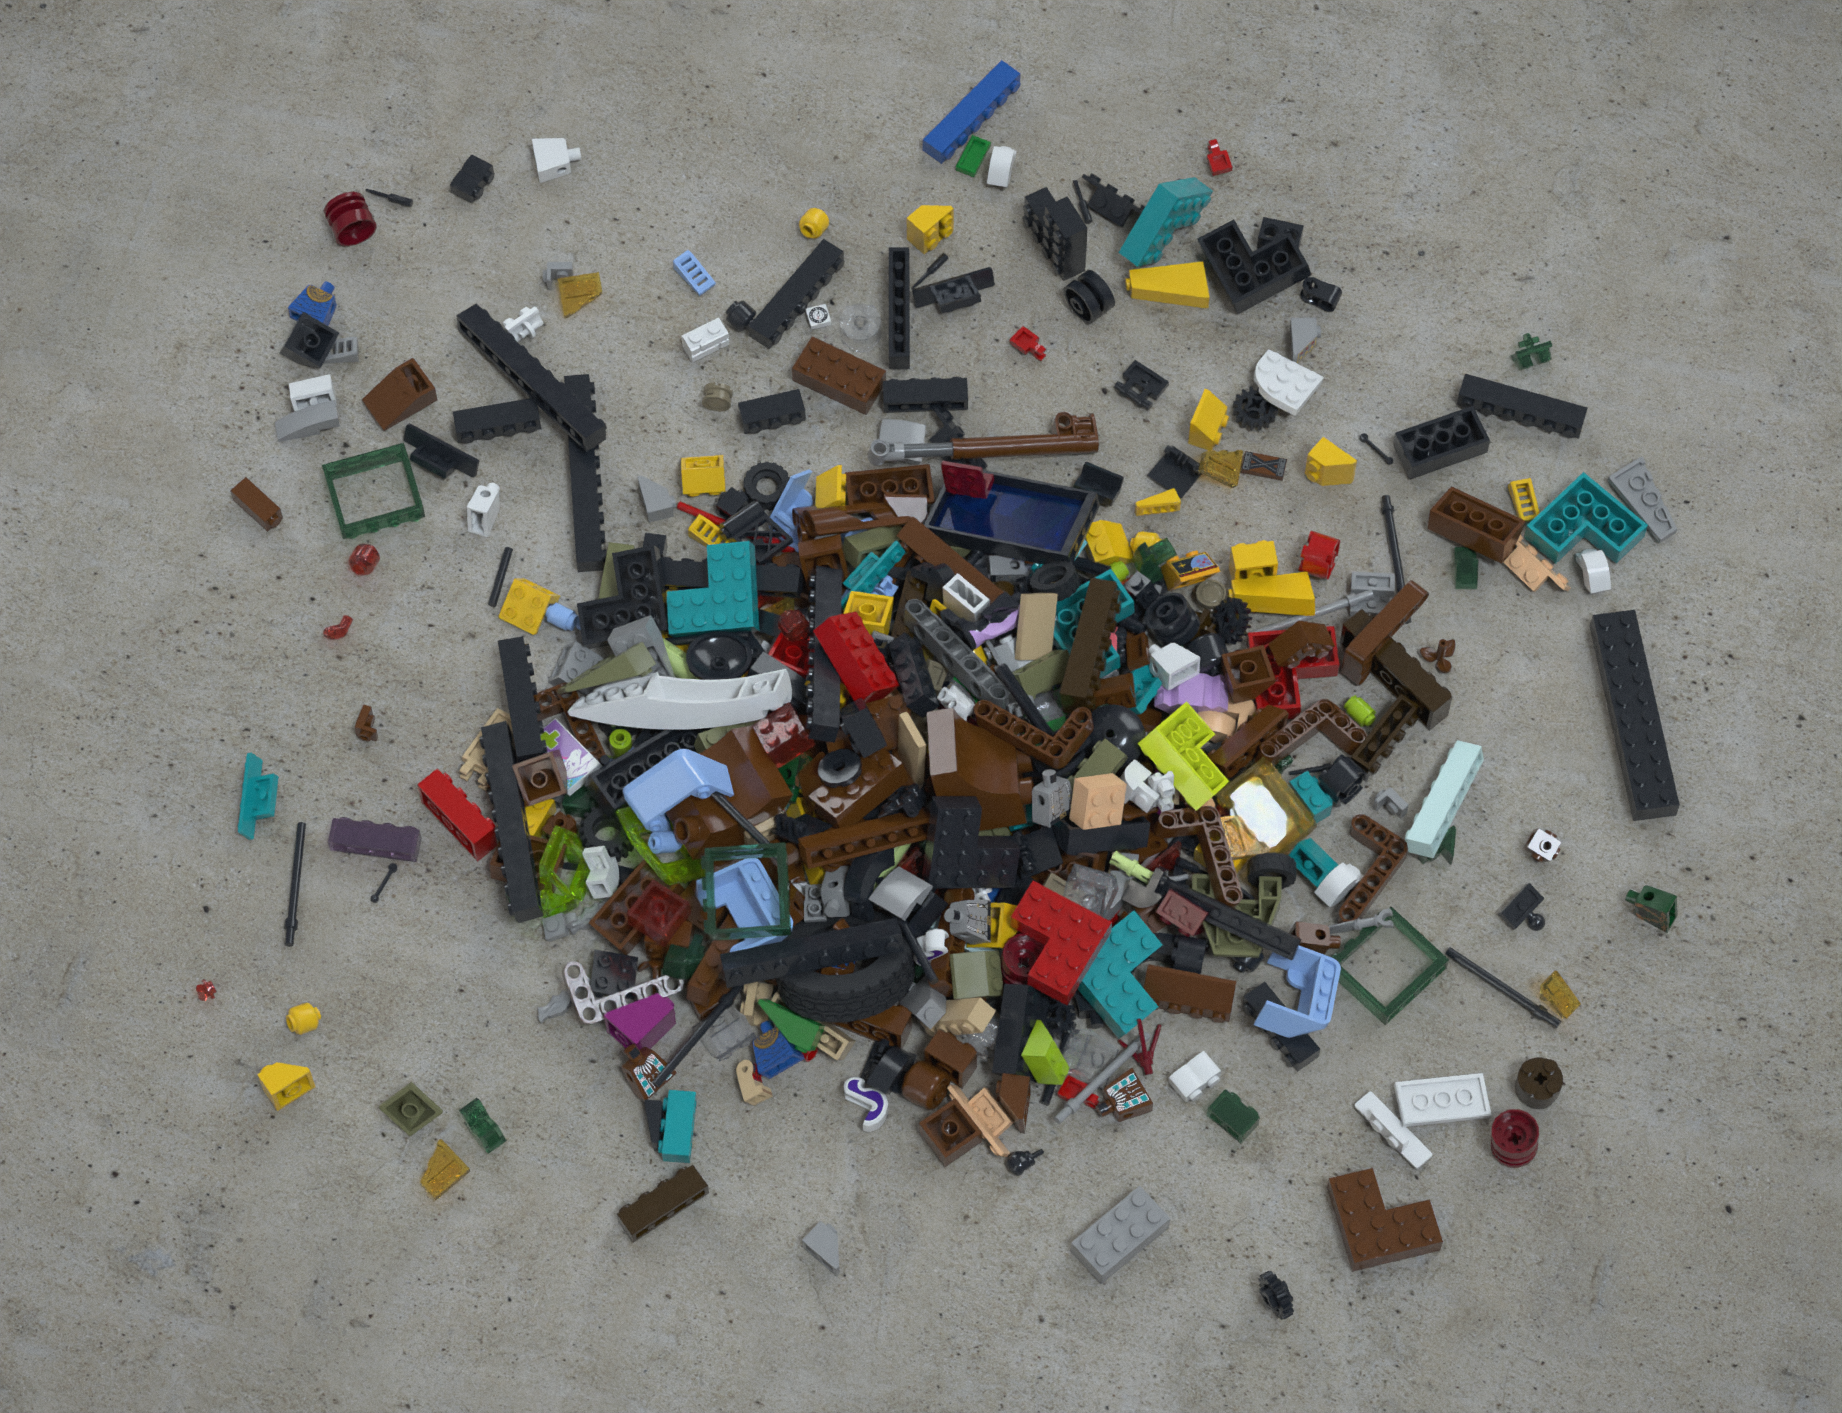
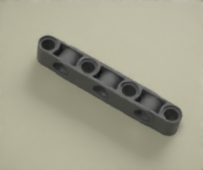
M918 599L909 600L905 605L903 621L905 625L980 701H990L1006 710L1009 690L997 678L995 673L922 601Z

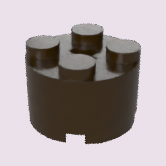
M1536 1057L1525 1061L1520 1067L1515 1082V1092L1519 1100H1522L1528 1107L1545 1109L1551 1106L1558 1098L1563 1085V1075L1556 1061Z

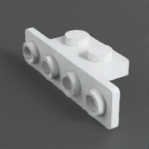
M1371 1091L1355 1103V1108L1371 1123L1373 1129L1380 1133L1387 1140L1388 1144L1396 1149L1415 1169H1419L1432 1157V1153L1407 1127H1402L1401 1121Z

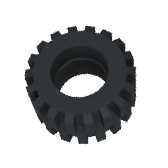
M600 806L597 809L592 807L590 809L591 813L586 812L584 820L581 819L580 822L581 828H579L582 847L585 849L605 846L609 856L615 857L617 863L621 861V857L627 858L629 856L628 851L632 852L634 849L633 844H635V826L632 817H629V812L626 810L610 820ZM605 827H613L620 831L616 838L609 841L600 840L595 836L599 830Z

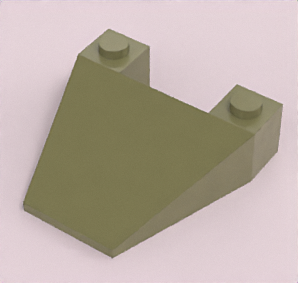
M639 642L618 656L612 653L556 691L558 694L638 675L644 677L653 671L651 667L656 665L644 643Z
M1192 874L1191 888L1215 899L1209 875ZM1259 876L1258 900H1241L1236 909L1273 926L1281 904V877ZM1205 920L1201 925V929L1214 956L1259 958L1263 947Z

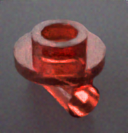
M205 979L201 980L203 985L199 984L196 986L199 999L205 1001L210 996L213 1000L215 998L214 993L217 992L211 980L208 982Z

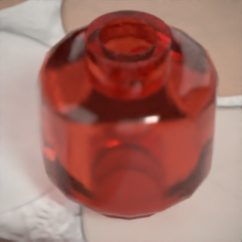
M359 544L354 548L348 562L355 574L369 575L378 565L380 555L373 545Z
M787 610L779 617L778 629L788 641H802L808 635L809 622L799 610Z

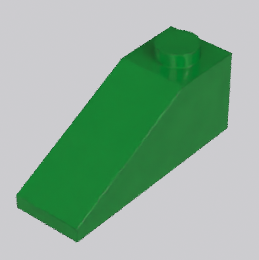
M759 999L758 1004L790 1043L795 1044V1049L804 1053L816 1050L825 1025L803 1017L769 999Z

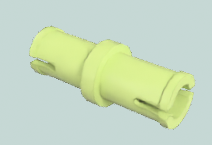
M1118 851L1113 854L1109 862L1110 864L1125 871L1127 876H1134L1148 885L1154 872L1138 864L1139 861L1131 860Z

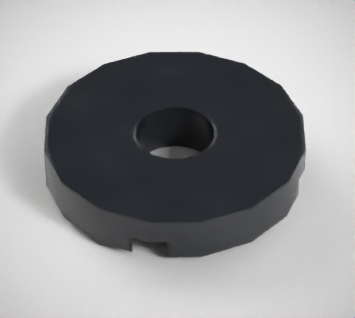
M838 749L823 757L818 766V774L826 786L837 788V786L842 785V787H845L855 782L861 775L862 762L856 752L849 749ZM842 766L845 767V768H844L843 770H841V771H836V769L839 768V767H842Z

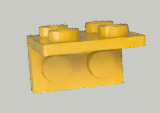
M514 578L500 611L499 618L536 635L549 604L558 603L560 595L525 578Z

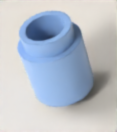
M559 603L550 605L545 614L547 622L565 631H573L576 627V621L579 619V615L575 611Z
M674 831L653 832L648 840V846L654 854L674 853L682 846L676 839Z

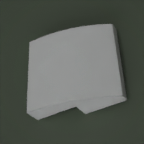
M882 419L878 439H883L886 442H903V444L924 443L926 425L903 420ZM922 457L904 458L903 462L919 465Z
M1352 571L1350 594L1355 593L1356 595L1371 589L1374 597L1351 607L1350 616L1363 609L1375 618L1394 598L1395 574Z
M898 866L878 885L869 900L905 921L916 903L922 905L933 886Z

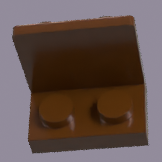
M1133 673L1102 679L1100 690L1096 691L1094 696L1096 697L1095 709L1106 705H1120L1126 708L1137 707Z

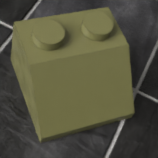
M999 951L949 954L954 999L977 997L987 999L1003 996Z

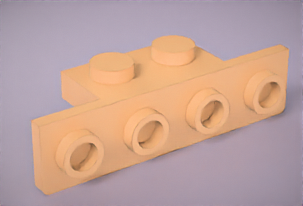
M1520 535L1516 543L1518 547L1503 563L1534 592L1549 577L1563 590L1569 591L1571 587L1567 585L1568 579L1561 573L1557 575L1552 570L1554 566L1545 558L1541 560L1537 556L1539 552L1532 545L1529 544L1527 546L1522 542L1524 538Z
M950 1084L947 1087L951 1092L949 1094L950 1098L958 1100L982 1131V1138H987L991 1145L989 1147L992 1152L997 1156L1008 1157L1010 1152L998 1137L1014 1121L988 1088L984 1087L969 1101L957 1085Z

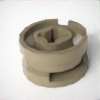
M715 382L706 384L703 391L705 396L702 398V405L712 411L721 412L729 410L733 396V390H730V386L723 383L715 385Z
M1205 580L1197 587L1195 598L1196 606L1199 610L1203 612L1204 609H1208L1211 611L1210 614L1217 613L1216 606H1222L1221 601L1226 599L1225 587L1216 580Z

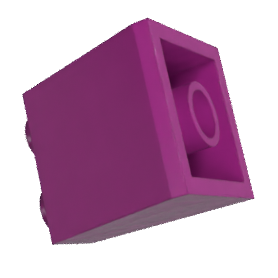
M659 993L607 1012L604 1015L606 1031L625 1049L631 1044H635L639 1050L642 1047L651 1049L676 1025L675 1005L668 997L665 996L663 998Z

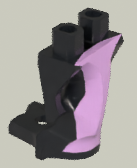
M1017 591L1010 596L1007 592L998 595L995 601L981 613L982 619L976 622L958 617L949 608L942 610L940 615L942 621L974 651L986 640L1017 633L1021 593Z

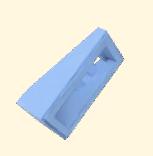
M689 250L673 260V269L699 296L716 285V282ZM694 267L692 271H690L689 273L687 272L689 269ZM697 274H700V275H699L698 277H696L694 280L692 279V278H693L694 276H696ZM702 280H706V282H704L700 286L697 285Z

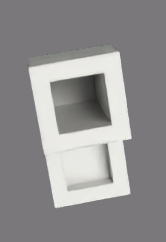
M994 146L987 184L1008 186L1017 151L1006 146Z
M1586 549L1581 553H1576V562L1583 569L1584 585L1588 591L1596 593L1611 589L1610 572L1604 552L1602 550Z
M1135 759L1126 767L1120 777L1127 784L1124 803L1126 804L1131 800L1148 813L1160 795L1145 784L1152 773Z
M605 846L585 848L582 855L590 869L586 884L593 898L611 897L616 892L619 883V868L616 858L609 856Z
M1341 863L1325 877L1314 893L1329 907H1332L1342 902L1347 893L1355 888L1364 876L1355 866Z

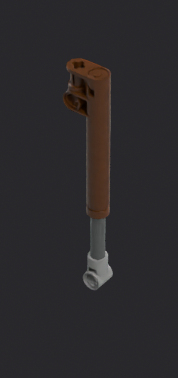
M1060 412L1056 415L1052 424V434L951 438L950 442L903 444V442H886L883 439H876L870 446L867 458L871 464L879 466L888 461H903L904 458L950 456L952 460L961 458L976 459L1097 453L1099 450V438L1094 413H1089L1088 417H1077L1067 412Z

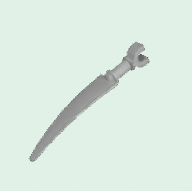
M1388 908L1382 910L1379 915L1375 914L1374 917L1357 918L1355 921L1329 926L1330 934L1362 930L1371 926L1379 927L1380 925L1384 928H1394L1391 920L1385 921L1387 916H1393L1392 910Z

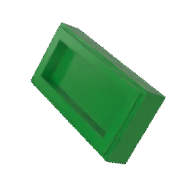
M972 135L956 165V171L974 178L991 147V142Z

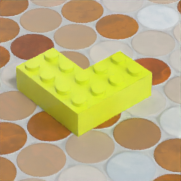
M1186 701L1143 738L1138 745L1141 747L1142 752L1156 764V768L1165 775L1169 771L1173 772L1174 788L1184 796L1189 806L1198 810L1220 791L1229 780L1201 749L1215 733Z

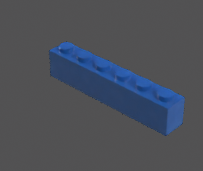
M1001 60L923 139V151L941 164L946 159H950L954 155L955 150L959 146H963L967 142L968 137L973 132H977L986 119L992 117L995 109L999 105H1004L1008 96L1019 89L1021 85L1020 73Z

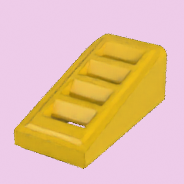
M1531 478L1510 482L1508 489L1518 518L1526 522L1532 521L1540 512ZM1525 488V492L1518 493V489ZM1528 496V499L1520 500L1519 497ZM1523 504H1531V507H1521V505ZM1533 511L1534 514L1524 516L1523 512Z
M1175 488L1137 501L1135 503V514L1140 516L1180 511L1181 500Z
M700 514L688 528V536L705 547L711 544H720L724 540L719 533L720 528ZM708 531H710V534L707 537H705L704 535ZM717 535L718 538L713 543L712 540Z

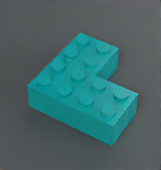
M1195 177L1159 183L1118 253L1137 267L1157 263L1163 256L1162 251L1164 247L1172 241V234L1175 229L1195 225L1200 220V213L1210 203V196L1213 190Z
M1583 472L1526 526L1524 538L1555 564L1583 538H1586L1595 547L1602 550L1607 557L1617 564L1645 537L1648 525Z
M750 541L707 545L709 588L667 591L669 635L681 637L703 635L714 631H759L755 545Z
M1112 569L1095 577L1117 582V589L1121 591L1119 601H1122L1120 614L1116 613L1115 617L1117 623L1135 613L1133 599ZM1090 581L1079 586L1077 591L1069 598L1058 601L1056 605L1053 645L1057 650L1067 649L1069 656ZM1112 644L1110 652L1105 654L1107 659L1105 671H1101L1099 678L1120 668V656Z
M1132 911L1112 928L1111 934L1077 988L1118 1039L1137 1025V1019L1140 1018L1142 1021L1159 1007L1130 972L1162 946V943L1135 911Z

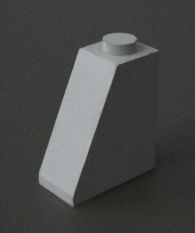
M926 975L899 1002L908 1008L912 1015L929 1029L946 1013V996L937 992L929 985Z

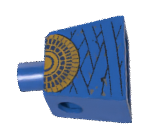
M324 281L320 289L313 285H308L289 305L290 318L297 321L302 312L329 326L337 306L335 296L332 294L335 287L327 281Z
M769 1020L760 1024L762 1035L753 1040L759 1074L771 1079L805 1059L802 1052L794 1048L795 1044L790 1043L777 1026L774 1027L772 1021Z

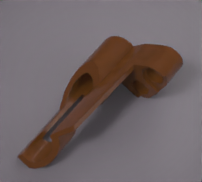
M877 502L817 508L815 505L792 509V519L794 526L797 527L799 542L814 540L818 536L842 534L854 530L885 526H904L911 519L909 516L896 517L891 512L889 506ZM870 512L875 520L861 521L849 514Z

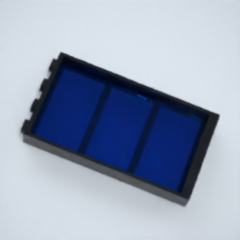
M983 470V473L994 474V483L987 499L948 493L944 484L938 491L936 502L930 507L928 518L923 521V525L950 546L969 550L977 549L984 553L1043 565L1057 560H1065L1073 564L1100 505L1097 492Z

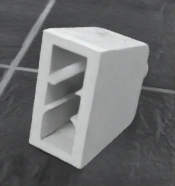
M564 138L532 139L540 183L571 173L570 161L581 160L580 148L567 149Z
M489 483L487 487L482 485L477 487L467 505L468 532L485 537L489 536L500 508V487L497 484Z
M1170 643L1163 648L1154 644L1149 648V670L1154 677L1160 679L1163 683L1162 685L1168 691L1199 674L1200 657L1178 644Z

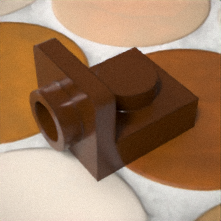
M363 704L355 724L356 736L363 741H377L378 739L377 730L372 728L375 715H373L371 706Z

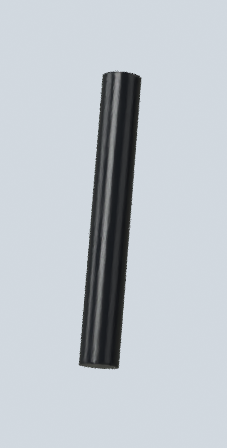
M505 547L488 602V605L491 607H496L513 552V549L510 547Z

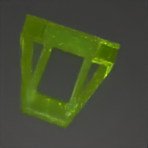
M630 807L616 811L631 844L666 884L674 885L701 879L706 876L704 858L692 860L684 844H682L679 851L685 859L662 863L641 837L653 832L643 826Z
M559 826L554 827L539 864L540 883L544 884V890L540 892L541 898L545 899V904H542L544 919L576 909L579 902L585 898L586 880L590 873V869L582 855L584 848L578 834ZM564 844L567 846L565 854L568 862L578 865L569 888L553 871ZM551 882L564 896L552 893Z

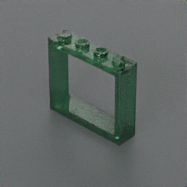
M404 443L322 465L343 539H353L361 534L375 533L383 528L397 527L401 523L415 522L425 517L424 507ZM402 462L415 506L345 524L333 480Z
M786 843L705 848V856H701L702 869L706 870V877H702L703 891L706 890L707 898L703 899V911L707 912V920H704V932L709 935L710 941L791 935L788 851ZM777 856L780 925L717 929L714 861Z
M1392 906L1390 909L1393 916H1387L1385 921L1391 920L1404 935L1434 962L1386 1007L1341 966L1383 927L1382 925L1379 927L1363 928L1355 940L1351 938L1344 945V950L1340 954L1336 952L1331 956L1341 966L1338 982L1384 1025L1388 1024L1446 970L1449 959Z

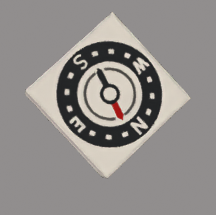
M826 304L806 308V315L811 330L831 325Z

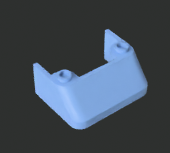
M810 469L790 477L770 516L775 523L793 538V543L789 546L795 548L797 553H799V539L797 527L794 526L792 519V509L813 505L811 494L804 489L812 474ZM868 517L861 521H871L873 519ZM867 529L840 534L842 543H844L845 537L867 531Z
M679 749L623 788L625 801L643 826L652 832L672 831L666 812L690 795L704 799L708 798L715 791L729 797L734 796L726 765L689 749Z
M1299 946L1293 960L1272 952L1267 963L1287 970L1286 978L1288 983L1301 990L1297 1011L1267 1000L1254 1025L1288 1038L1325 1029L1332 1017L1341 971L1339 962L1332 957Z

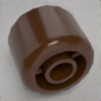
M923 1060L918 1061L904 1075L902 1094L908 1101L927 1110L936 1109L947 1095L950 1075L945 1070Z

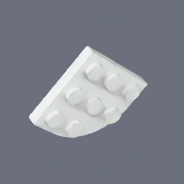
M1269 349L1257 363L1254 372V382L1259 387V393L1271 404L1296 416L1322 384L1324 378L1314 371Z

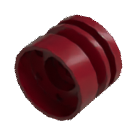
M354 191L345 192L337 195L325 205L324 215L329 226H331L337 243L341 246L360 244L375 233L377 228L376 222L361 193Z
M1017 934L1011 937L1005 944L1000 957L1003 983L1028 985V973L1045 945L1025 934Z
M1510 1109L1498 1115L1491 1127V1152L1494 1158L1500 1164L1510 1168H1520L1529 1164L1535 1158L1539 1142V1126L1535 1118L1528 1112L1520 1109Z

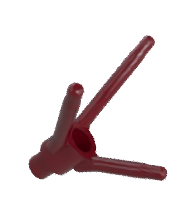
M1139 1018L1137 1019L1142 1053L1137 1054L1135 1052L1132 1056L1140 1063V1067L1143 1068L1144 1074L1147 1076L1154 1074L1152 1059L1159 1038L1161 1024L1157 1025L1150 1050L1147 1051L1143 1025ZM1121 1039L1118 1040V1043L1124 1049L1128 1047Z

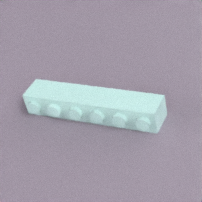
M1457 740L1454 747L1450 748L1448 759L1445 764L1441 765L1437 780L1433 781L1428 797L1424 798L1421 811L1415 815L1411 830L1406 832L1405 842H1407L1410 853L1434 858L1484 761L1482 746Z

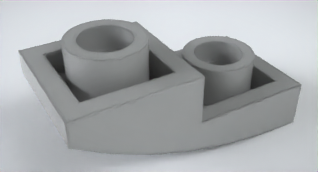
M822 884L805 885V923L827 921L821 897Z

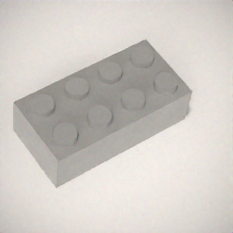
M1139 1186L1071 1242V1252L1096 1280L1102 1284L1166 1231L1170 1226V1217Z

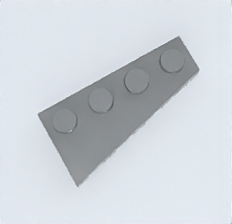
M1643 456L1608 477L1607 481L1634 514L1648 525V531L1658 543H1661L1677 532V527L1670 512L1661 499L1662 496L1659 489H1656L1653 477L1645 466Z

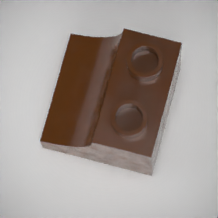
M954 708L927 712L930 776L936 796H976L982 807L979 831L1027 823L1026 805L1032 804L1034 782L1032 777L1023 778V773L1034 771L1030 755L984 728L968 723L957 714Z
M753 726L731 729L717 743L699 753L727 766L734 796L722 795L753 826L780 814L793 796ZM690 795L666 812L674 826L676 839L679 843L684 844L692 860L746 851L743 833L746 830L711 796L701 799Z

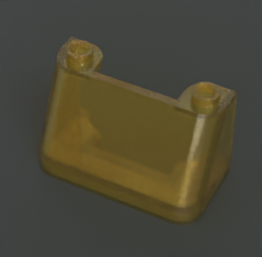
M1265 757L1259 759L1216 793L1218 803L1223 808H1233L1258 840V854L1272 852L1284 854L1311 834L1317 827L1313 816L1274 765Z

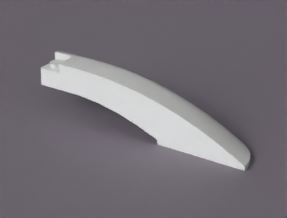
M786 669L749 677L720 680L681 679L659 676L658 672L644 677L626 678L597 687L586 697L582 696L568 710L569 716L600 723L635 728H712L766 718L769 709L777 710L783 704L791 702L792 687Z

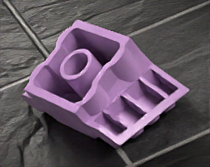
M1199 673L1197 676L1169 691L1161 685L1155 696L1154 706L1167 712L1169 716L1186 701L1197 714L1201 711H1217L1222 713L1228 711L1227 684L1222 675L1211 677L1208 674Z

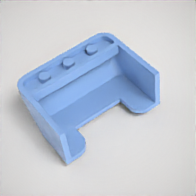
M746 858L696 881V897L700 905L706 910H715L726 905L744 938V941L734 945L730 952L782 942L792 932L793 919L764 866L757 858Z

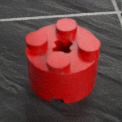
M1311 530L1307 540L1309 544L1308 546L1304 545L1300 557L1304 558V560H1301L1298 571L1308 572V575L1328 580L1334 569V560L1338 556L1341 541Z

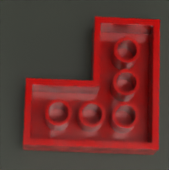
M1334 626L1326 627L1335 647L1328 651V655L1323 658L1306 656L1294 668L1278 666L1268 645L1286 630L1248 632L1247 649L1264 645L1276 679L1273 685L1253 699L1257 710L1259 708L1264 709L1267 705H1272L1288 712V719H1295L1301 712L1298 679L1338 676L1339 658Z
M1032 881L1011 916L1012 928L1045 945L1028 973V985L1068 1005L1111 934L1112 922L1047 887Z

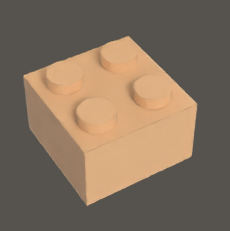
M1113 773L1075 778L1069 819L1083 830L1121 825L1127 784Z

